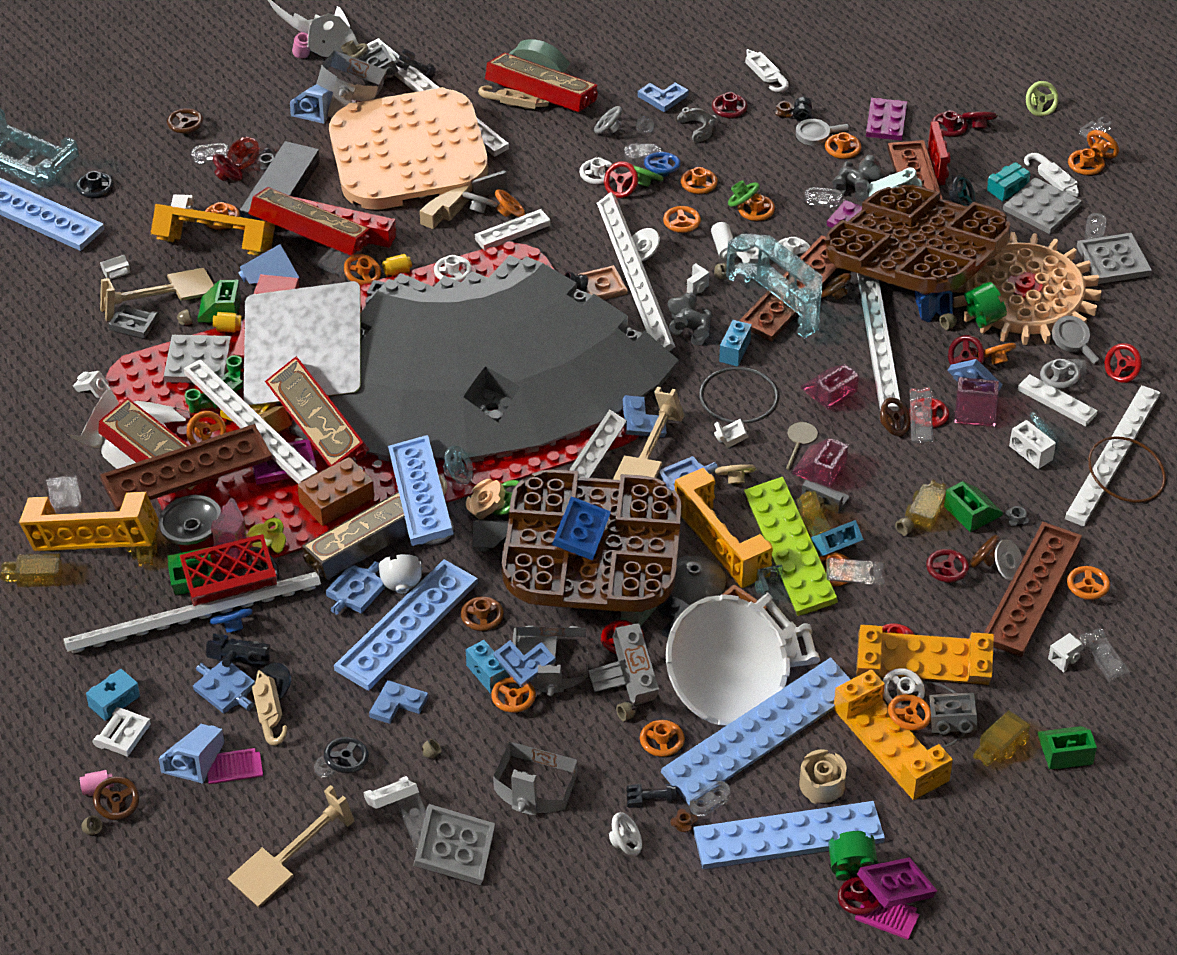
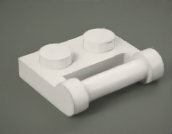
M808 623L796 627L784 638L786 641L787 658H790V667L812 665L820 662L819 654L815 651L811 636L812 628ZM802 636L807 655L803 656L801 655L797 637Z
M118 707L112 713L113 717L101 734L94 738L93 744L98 748H106L128 757L151 723L147 717ZM120 721H123L120 727L115 732V734L110 739L109 736L112 734L114 729L117 727Z
M407 776L400 778L398 782L364 792V798L368 805L377 809L419 793L416 783L409 781Z

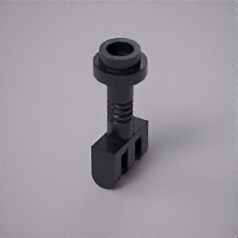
M403 49L402 53L404 55L399 56V59L403 62L397 60L396 66L407 70L410 65L423 71L424 76L427 78L434 76L436 68L433 64L424 65L414 60L415 54L413 52Z
M633 784L626 787L628 808H643V800L667 798L668 802H673V800L677 799L676 786L666 784V789L643 791L642 784Z

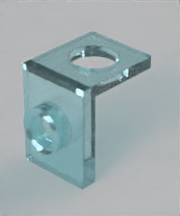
M782 565L757 569L755 588L758 594L761 593L762 597L769 593L767 583L782 581ZM770 572H777V575L772 578L766 577Z

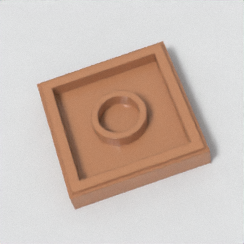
M614 265L580 273L588 278L586 293L595 294L603 300L627 294V288Z

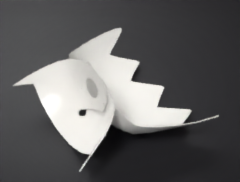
M268 0L274 11L298 31L308 34V46L311 51L318 55L329 57L334 50L343 53L341 46L352 40L355 45H358L348 20L340 7L337 6L335 15L329 13L323 16L315 15L314 19L307 20L294 13V16H291L272 0Z
M108 387L95 406L80 436H69L87 446L101 449L103 457L116 469L136 462L98 433L99 420L119 405L116 396ZM134 401V403L164 426V423L186 421L183 416L173 409L175 407Z

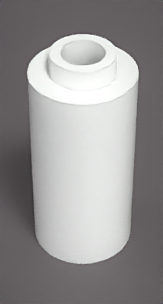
M725 222L716 223L711 228V233L719 258L722 261H731L737 256V248L730 227Z

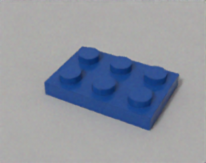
M571 496L552 545L593 560L611 511Z

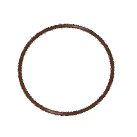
M1114 436L1098 441L1090 450L1088 457L1090 473L1096 483L1111 496L1126 502L1142 503L1156 498L1164 489L1166 474L1162 462L1144 444L1131 438ZM1114 439L1130 441L1143 447L1152 454L1160 465L1163 475L1161 488L1155 495L1141 500L1127 499L1112 493L1100 483L1093 472L1091 458L1095 448L1105 441Z

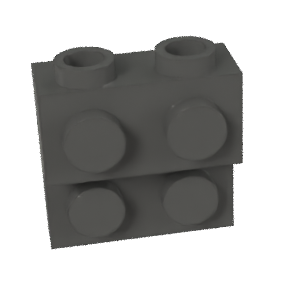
M384 44L358 58L361 61L385 69V79L393 77L399 71ZM363 79V81L365 82L366 86H377V85H378V84H375V83H372V82H370V81H367V80Z
M974 693L929 695L932 733L947 734L948 732L955 731L969 733L977 730Z

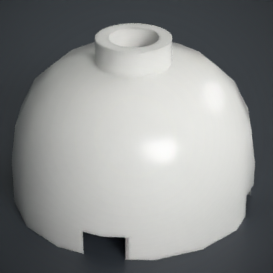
M401 554L397 555V559L390 560V557L383 559L379 563V573L383 584L387 588L403 594L419 583L422 577V565L418 557Z

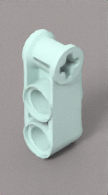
M907 168L896 174L871 182L868 188V196L886 187H891V189L901 187V185L922 187V181L917 178L914 168Z

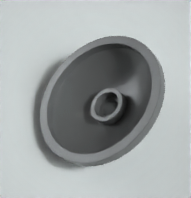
M202 495L184 496L172 501L163 509L159 517V528L162 535L173 543L181 545L200 543L210 538L219 529L222 522V512L220 506L209 497Z
M685 556L677 559L676 580L672 595L689 605L709 596L722 595L726 586V576L723 569L716 562L702 556Z

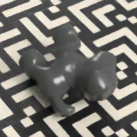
M873 155L865 156L859 164V170L851 168L853 163L846 161L832 181L833 193L844 196L846 187L852 186L856 189L855 197L860 201L866 200L869 194V182L878 181L884 177L881 165Z
M692 292L669 299L668 308L672 312V321L669 325L671 333L678 335L682 333L684 328L692 329L694 333L691 337V343L702 345L710 335L711 311L707 309L703 310V313L695 311L697 298Z

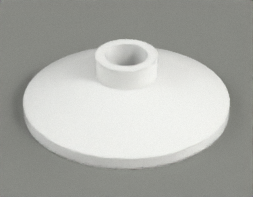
M652 228L642 229L632 236L641 261L651 257L659 246V234Z
M1005 539L1001 540L996 546L995 561L1001 575L1006 580L1012 581L1023 558L1017 545L1011 540Z

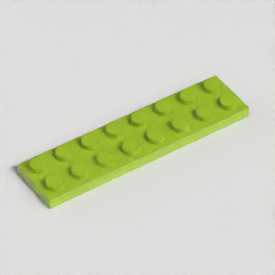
M780 477L745 489V496L762 536L773 547L772 559L797 616L838 603L836 594L784 478Z

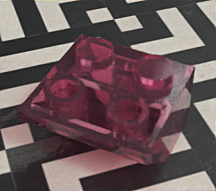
M846 364L830 367L801 385V389L826 409L830 410L858 391L859 374Z
M958 377L954 423L995 426L999 381Z
M829 438L809 446L792 474L831 487L847 463L848 444Z
M232 498L221 508L219 517L211 525L214 539L213 546L247 538L244 518L235 500ZM232 548L228 555L237 559L242 550Z

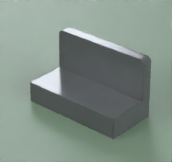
M504 170L472 180V191L469 193L482 197L495 193L498 189H508L507 172Z
M806 480L802 485L801 499L839 514L849 500L848 495L815 481L810 482Z

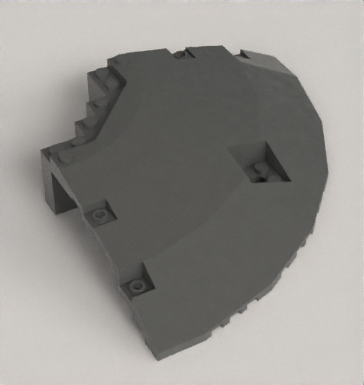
M509 255L489 278L471 271L462 282H459L444 275L434 287L402 273L394 280L388 279L360 313V388L354 393L332 395L329 397L368 446L369 450L366 452L365 457L368 454L377 455L379 460L392 462L388 446L428 435L435 463H439V459L451 460V463H457V460H469L470 463L484 461V457L495 455L496 458L513 456L515 451L524 450V453L539 451V447L547 444L554 446L557 440L562 438L566 440L572 439L588 428L591 431L595 430L609 410L616 414L623 410V398L625 395L639 396L645 399V395L650 391L655 392L656 388L661 387L678 367L679 360L645 330L641 333L627 327L628 315L597 295H591L577 289L575 281L526 256L523 260ZM496 408L497 410L488 411L487 409ZM293 419L292 425L289 427L290 433L300 438L308 439Z

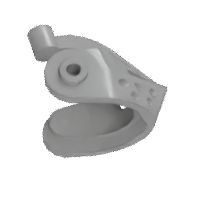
M685 107L678 115L677 120L679 123L689 121L704 123L702 127L693 132L692 140L698 143L711 136L716 116L700 108L689 109Z

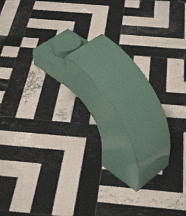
M528 39L520 41L518 46L509 53L510 55L562 73L570 65L566 57L557 48L540 40Z

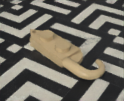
M486 85L481 86L478 91L484 98L497 100L509 106H521L525 109H535L536 107H544L549 104L546 100L513 89L505 88L493 93L484 91L493 89L492 86Z
M259 670L255 685L252 686L259 722L262 724L267 743L276 746L281 744L286 738L287 726L284 725L281 735L278 738H274L272 728L280 721L282 711L275 680Z

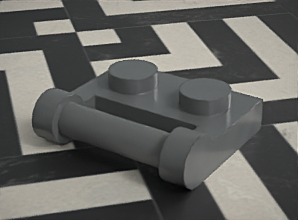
M122 304L109 322V330L145 339L154 324H157L160 314L155 311L147 312L130 308L129 305Z

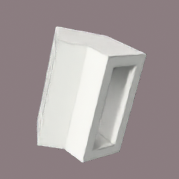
M125 255L100 262L103 273L109 280L130 273V267Z

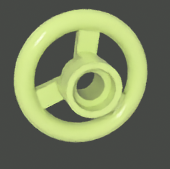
M1039 81L1028 89L1026 105L1033 115L1038 117L1046 116L1053 113L1057 108L1058 92L1051 83ZM1044 86L1047 87L1052 93L1045 95L1042 92H1040L1037 88ZM1053 99L1052 106L1047 111L1042 112L1044 104L1048 100Z

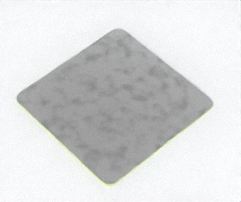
M352 281L260 293L247 297L245 301L244 349L245 403L248 405L280 402L264 381L296 356L328 396L354 393L359 390L361 385L360 285L357 282Z

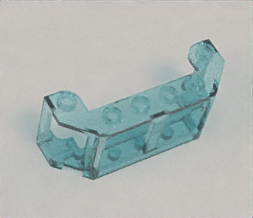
M0 109V147L10 141L31 150L21 160L0 152V171L40 188L46 182L52 180L56 176L55 174L66 164L79 156L75 140L65 137L61 140V147L53 145L7 125L5 113ZM38 154L52 159H44L35 167L27 164ZM60 162L61 165L54 170L55 166Z
M741 234L728 241L727 278L732 282L735 280V276L738 275L743 276L745 282L755 279L801 316L798 318V324L801 326L798 327L797 333L803 338L819 330L822 275L770 235ZM753 247L759 249L757 264L739 263L734 266L735 251L746 252ZM769 258L790 273L789 280L770 266ZM797 279L801 283H803L805 287L799 289L797 287Z

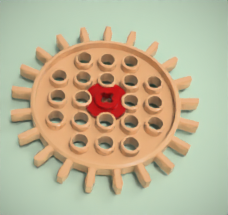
M1011 232L1009 243L973 277L958 287L957 290L952 291V293H966L984 283L992 282L1001 294L999 299L1000 302L1004 301L1007 315L980 329V332L984 334L991 326L1001 329L1000 341L1003 342L1008 337L1009 332L1022 334L1023 345H1027L1030 334H1041L1045 344H1049L1050 332L1060 318L1075 316L1086 323L1087 318L1080 315L1079 312L1092 316L1096 315L1097 305L1084 301H1100L1101 290L1085 289V287L1098 286V275H1082V273L1090 270L1091 262L1088 260L1075 265L1072 260L1075 259L1077 250L1073 248L1064 255L1056 251L1057 239H1054L1049 247L1037 244V234L1033 233L1030 243H1018L1015 232ZM964 295L954 297L953 299L954 308L968 305ZM967 311L964 312L965 322L975 318L974 316L971 317Z

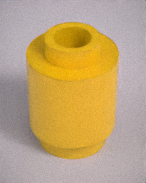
M405 254L387 258L386 261L382 262L386 276L408 273L410 268H412L411 259L406 257Z
M217 312V316H213V327H216V331L233 333L241 331V315Z

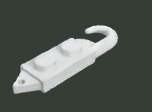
M747 49L745 63L764 82L778 81L782 85L779 88L769 86V89L774 92L786 91L789 83L780 74V70L761 52L757 53Z
M1031 153L1025 156L1024 163L1027 166H1030L1028 162L1030 159H1035L1041 163L1038 166V173L1050 184L1070 195L1078 197V182L1058 165L1050 162L1039 153Z

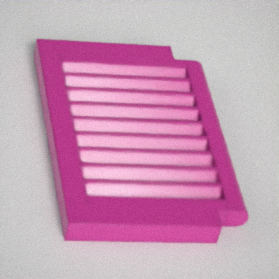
M255 748L218 753L207 773L209 784L263 776L260 752H255Z
M872 893L871 896L868 895V900L873 904L877 898ZM907 904L884 908L881 905L872 913L856 915L855 920L908 940L919 918V914L916 913L917 908Z

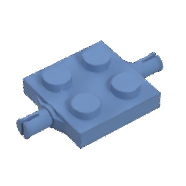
M692 456L661 469L657 476L666 483L667 488L673 491L675 490L676 479L701 468L711 473L718 466L715 462L703 466Z
M374 561L368 569L353 565L346 569L326 590V596L337 601L331 607L333 613L338 615L344 607H349L362 613L384 590L386 586L381 578L375 575L379 570L378 562Z
M222 661L212 669H209L203 663L196 667V670L203 677L193 685L194 690L223 714L238 704L247 711L250 708L252 709L254 703L248 700L246 696L252 690L255 681L232 663L229 667H224Z

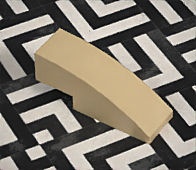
M469 186L455 188L426 204L420 210V224L434 229L442 219L450 221L470 200L462 195L463 192H469Z

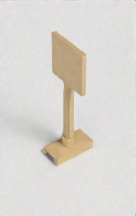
M204 268L168 274L167 278L171 283L168 285L124 293L115 292L109 278L101 279L100 310L101 312L105 311V320L110 321L114 316L115 304H120L123 301L169 292H176L181 301L199 298L214 284Z
M661 387L656 388L655 396L660 408L659 417L640 457L624 456L613 478L614 480H620L621 474L657 477L662 462L649 460L650 455L667 419L682 422L684 418L676 389H672L670 393H663Z
M330 785L324 790L329 807L282 852L273 857L262 847L228 878L258 908L294 877L283 864L329 822H333L336 818L347 827L354 822L347 799L344 796L338 799L333 786Z

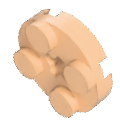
M486 479L472 489L474 493L471 498L468 496L466 500L468 511L479 520H482L504 506L505 489L497 480Z

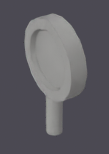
M806 119L798 123L796 138L806 145H821L826 142L831 133L848 131V124L828 126L822 120Z
M1064 316L1054 324L1052 337L1056 345L1061 349L1069 352L1081 350L1093 364L1100 360L1086 345L1090 338V331L1083 320L1075 316Z

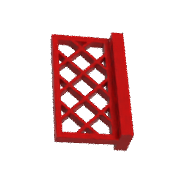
M263 534L179 555L193 606L277 585L276 572L273 568ZM261 542L262 548L258 554L248 549L252 543ZM238 548L242 552L236 559L228 555L230 549ZM216 553L221 556L217 564L206 560L210 554ZM245 553L255 557L251 566L241 562ZM195 558L200 563L194 570L187 566L185 560ZM225 558L234 562L230 571L220 567ZM258 560L267 563L268 569L259 571L254 566ZM203 564L214 568L209 576L199 572ZM238 565L247 569L246 574L243 576H237L233 572ZM217 570L227 575L224 581L217 582L212 579ZM195 576L206 580L203 586L193 588L192 581Z

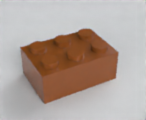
M348 457L299 483V502L324 526L373 499V480Z

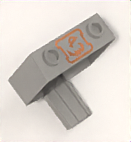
M334 50L322 64L316 83L333 92L327 116L332 118L340 109L351 103L352 99L358 101L376 99L383 87L386 70ZM331 66L379 86L353 85L338 79L337 76L327 69Z
M639 623L616 628L613 640L618 662L588 670L594 691L599 692L626 685L630 700L634 703V706L655 700L659 688Z
M577 626L569 628L516 627L515 646L518 648L519 636L586 637L587 639L586 628ZM588 662L587 675L571 679H562L561 665H538V678L535 677L530 683L534 688L539 689L540 692H547L548 696L564 692V689L573 687L588 677Z
M509 741L493 776L494 790L505 802L512 805V809L522 813L536 815L537 813L564 810L578 774L577 760ZM511 756L573 772L563 799L547 800L538 798L536 775L532 776L526 772L521 773L515 769L511 776L512 790L499 782Z

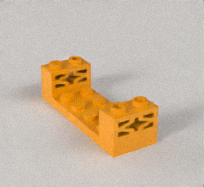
M155 204L151 234L157 235L156 239L174 242V239H181L183 221L194 223L196 221L202 224H214L225 228H231L233 225L235 229L244 230L242 249L248 250L247 254L260 256L272 249L275 224L270 222Z
M701 468L676 479L675 491L681 501V517L738 585L744 588L770 576L773 552L771 543L759 534L739 544L738 539L729 533L726 525L718 520L715 512L710 510L713 509L715 499V479L713 475L709 474L704 468Z
M146 492L126 493L121 509L118 512L56 514L48 497L28 498L19 523L33 550L47 551L151 546L159 519Z
M860 625L856 675H861L872 669L878 677H885L894 669L904 668L916 673L921 680L989 685L991 681L994 634L971 632L970 638L967 639L882 633L883 626ZM897 675L898 678L908 677L905 675Z
M871 669L835 688L834 711L912 800H915L950 781L953 759L940 744L927 750L910 730L903 729L892 721L888 713V706L883 701L885 683Z

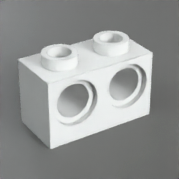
M1025 420L1012 429L1009 446L1039 469L1053 460L1056 442Z

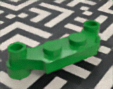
M233 355L226 359L228 373L220 379L236 393L243 387V381L241 380L243 363L240 356ZM190 389L185 392V402L188 404L191 413H197L205 408H218L204 392L201 394L197 389Z

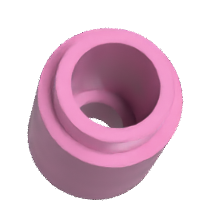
M298 33L294 38L292 53L297 58H306L310 54L307 33Z
M107 770L87 773L84 777H80L82 795L88 794V796H93L98 784L109 777H113L112 774H107ZM114 783L105 788L110 790V788L114 787Z

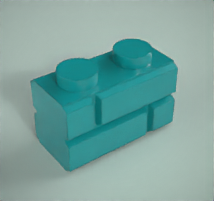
M1016 162L1010 166H1005L1000 172L989 176L987 191L1001 201H1004L1029 183L1030 172Z

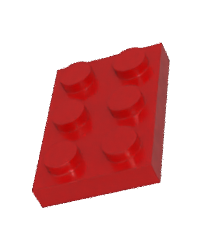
M936 121L930 124L928 153L938 185H945V180L949 177L947 164H950L951 157L950 153L947 152V142L943 140V129H940L939 123Z

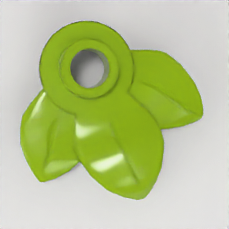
M270 518L263 524L254 525L247 534L248 537L263 534L267 548L271 546L278 554L286 544V537L283 534L284 525L277 518ZM260 541L252 543L253 547L262 548Z

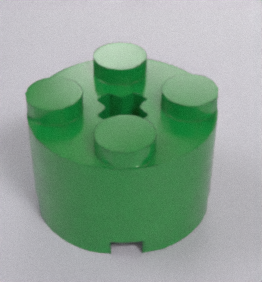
M992 282L984 283L964 293V297L968 302L966 310L971 317H975L980 329L1007 315L1006 305L1004 301L1000 302L999 296L1001 294Z
M843 832L839 834V839L834 841V838H832L828 843L831 870L839 881L848 880L850 876H858L857 873L861 867L878 864L875 838L872 835L871 838L867 837L866 832Z

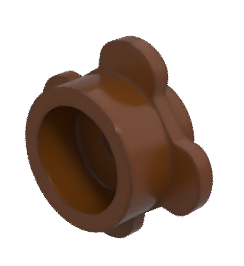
M782 101L776 106V116L788 118L793 116L794 106L790 102Z
M679 809L676 817L672 818L670 823L680 832H690L693 824L697 823L698 817L694 814H689L685 809Z

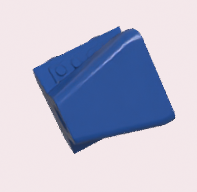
M914 291L919 315L923 321L930 322L936 312L940 316L947 313L953 314L952 291L926 295Z

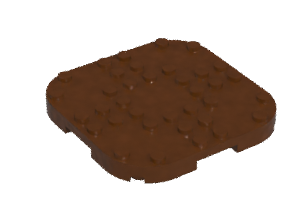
M901 185V187L892 189L891 187H886L876 191L863 201L862 210L849 221L841 220L829 230L826 235V255L837 268H843L869 276L872 279L885 281L888 284L918 291L921 294L955 291L1008 244L1010 239V221H1007V216L996 208L976 202L971 203L968 207L940 199V192L914 185Z
M543 470L532 474V478L526 481L522 479L512 492L507 536L502 556L503 582L508 591L515 597L534 605L626 612H644L645 610L657 607L669 598L675 587L681 522L680 498L675 490L671 491L666 487L665 482L649 476L621 474L620 480L579 477V471ZM571 496L611 511L593 560L552 545Z

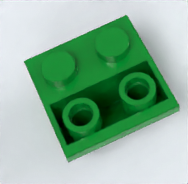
M219 280L202 296L197 318L198 322H213V316H217V312L237 313L238 315L241 302L239 280Z
M962 481L946 490L944 507L969 532L1003 516V512L976 486Z
M198 550L168 556L170 581L175 595L190 593L179 555ZM210 554L206 560L213 563L212 555ZM195 558L185 560L187 566L194 570L200 563ZM203 564L199 572L209 576L214 568ZM195 576L192 581L193 588L203 586L206 580Z
M1079 726L1038 731V737L1049 770L1091 765L1094 763L1097 747L1090 729Z

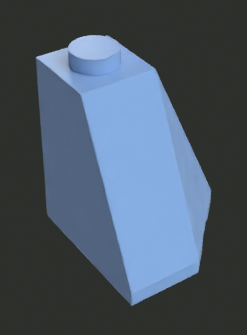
M318 84L314 85L290 101L291 116L325 123L328 119L327 114L333 92Z
M281 244L240 266L241 271L239 272L244 282L248 281L249 284L258 283L260 274L299 278Z
M200 724L160 756L161 773L204 783L213 761L224 744L222 729L216 726Z

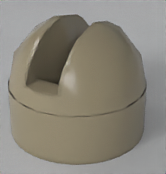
M725 263L717 264L714 269L715 277L719 279L727 278L730 271L729 266Z
M189 309L179 312L177 319L181 325L193 324Z
M947 313L940 316V324L945 330L951 329L956 325L957 319L955 315Z
M905 517L896 521L895 527L900 534L906 536L913 530L914 523L910 518Z
M624 702L617 705V715L622 721L630 720L635 715L636 710H632L633 704Z
M432 738L428 739L422 746V752L426 758L432 759L442 751L438 742Z
M95 815L87 817L82 822V831L87 835L99 833L102 829L100 818Z

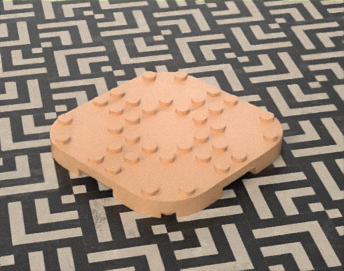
M441 87L349 103L332 117L329 124L330 139L342 192L349 202L361 204V208L386 209L403 206L402 200L439 194L440 196L463 186H469V192H471L472 180L488 175L487 153L473 105L465 95L454 90Z

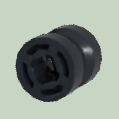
M807 97L796 99L794 102V118L799 122L811 119V100Z
M569 271L565 273L564 276L577 283V289L586 291L588 285L586 275H576Z

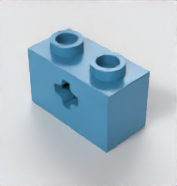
M732 320L720 344L719 362L739 366L751 341L752 324Z
M856 520L811 537L819 557L864 540Z
M482 640L466 649V666L491 694L495 684L509 677V673L494 658L493 649L485 640Z
M119 669L98 685L93 686L86 692L88 706L106 721L113 716L112 713L116 708L123 709L140 697L138 683L122 669Z

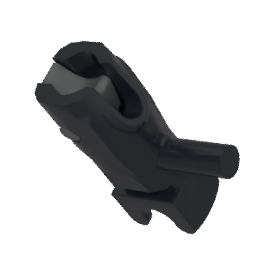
M216 633L212 635L213 641H207L206 657L221 660L224 656L222 661L224 667H229L233 661L254 666H266L270 659V644L233 638L228 640L227 635Z

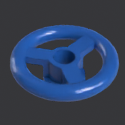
M656 152L645 158L644 165L649 171L666 177L669 173H673L680 168L681 161L674 154ZM663 157L662 159H659V160H652V159H654V158ZM670 159L675 162L673 167L668 164Z
M242 609L211 618L210 623L213 625L224 623L226 632L240 630L243 628L241 618L250 616L253 611L252 609Z

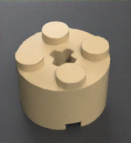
M815 750L805 756L801 764L799 786L802 793L812 803L832 802L843 795L847 770L843 758L836 753L835 755L828 753V750Z

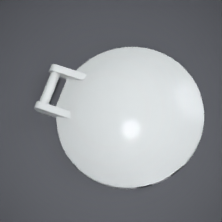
M766 593L756 603L740 599L739 596L733 595L703 598L686 608L671 628L666 646L668 675L681 701L700 718L713 724L727 726L785 688L787 676L790 673V658H787L786 641L784 638L796 628V625L785 617L771 600L773 597L769 593ZM764 606L767 607V609L772 613V615H773V616L777 619V621L782 625V627H783L782 629H781V628L778 626V624L773 620V618L768 614V612L763 608Z

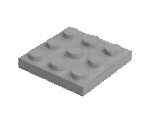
M1035 177L1003 205V210L1050 234L1081 206L1082 201Z
M1132 233L1077 241V248L1084 262L1088 260L1091 262L1089 270L1091 276H1099L1098 284L1151 276L1152 270Z
M172 335L164 372V382L193 383L184 374V368L200 359L219 378L223 377L227 370L226 359L230 354L231 336Z
M429 804L413 866L481 885L495 823Z

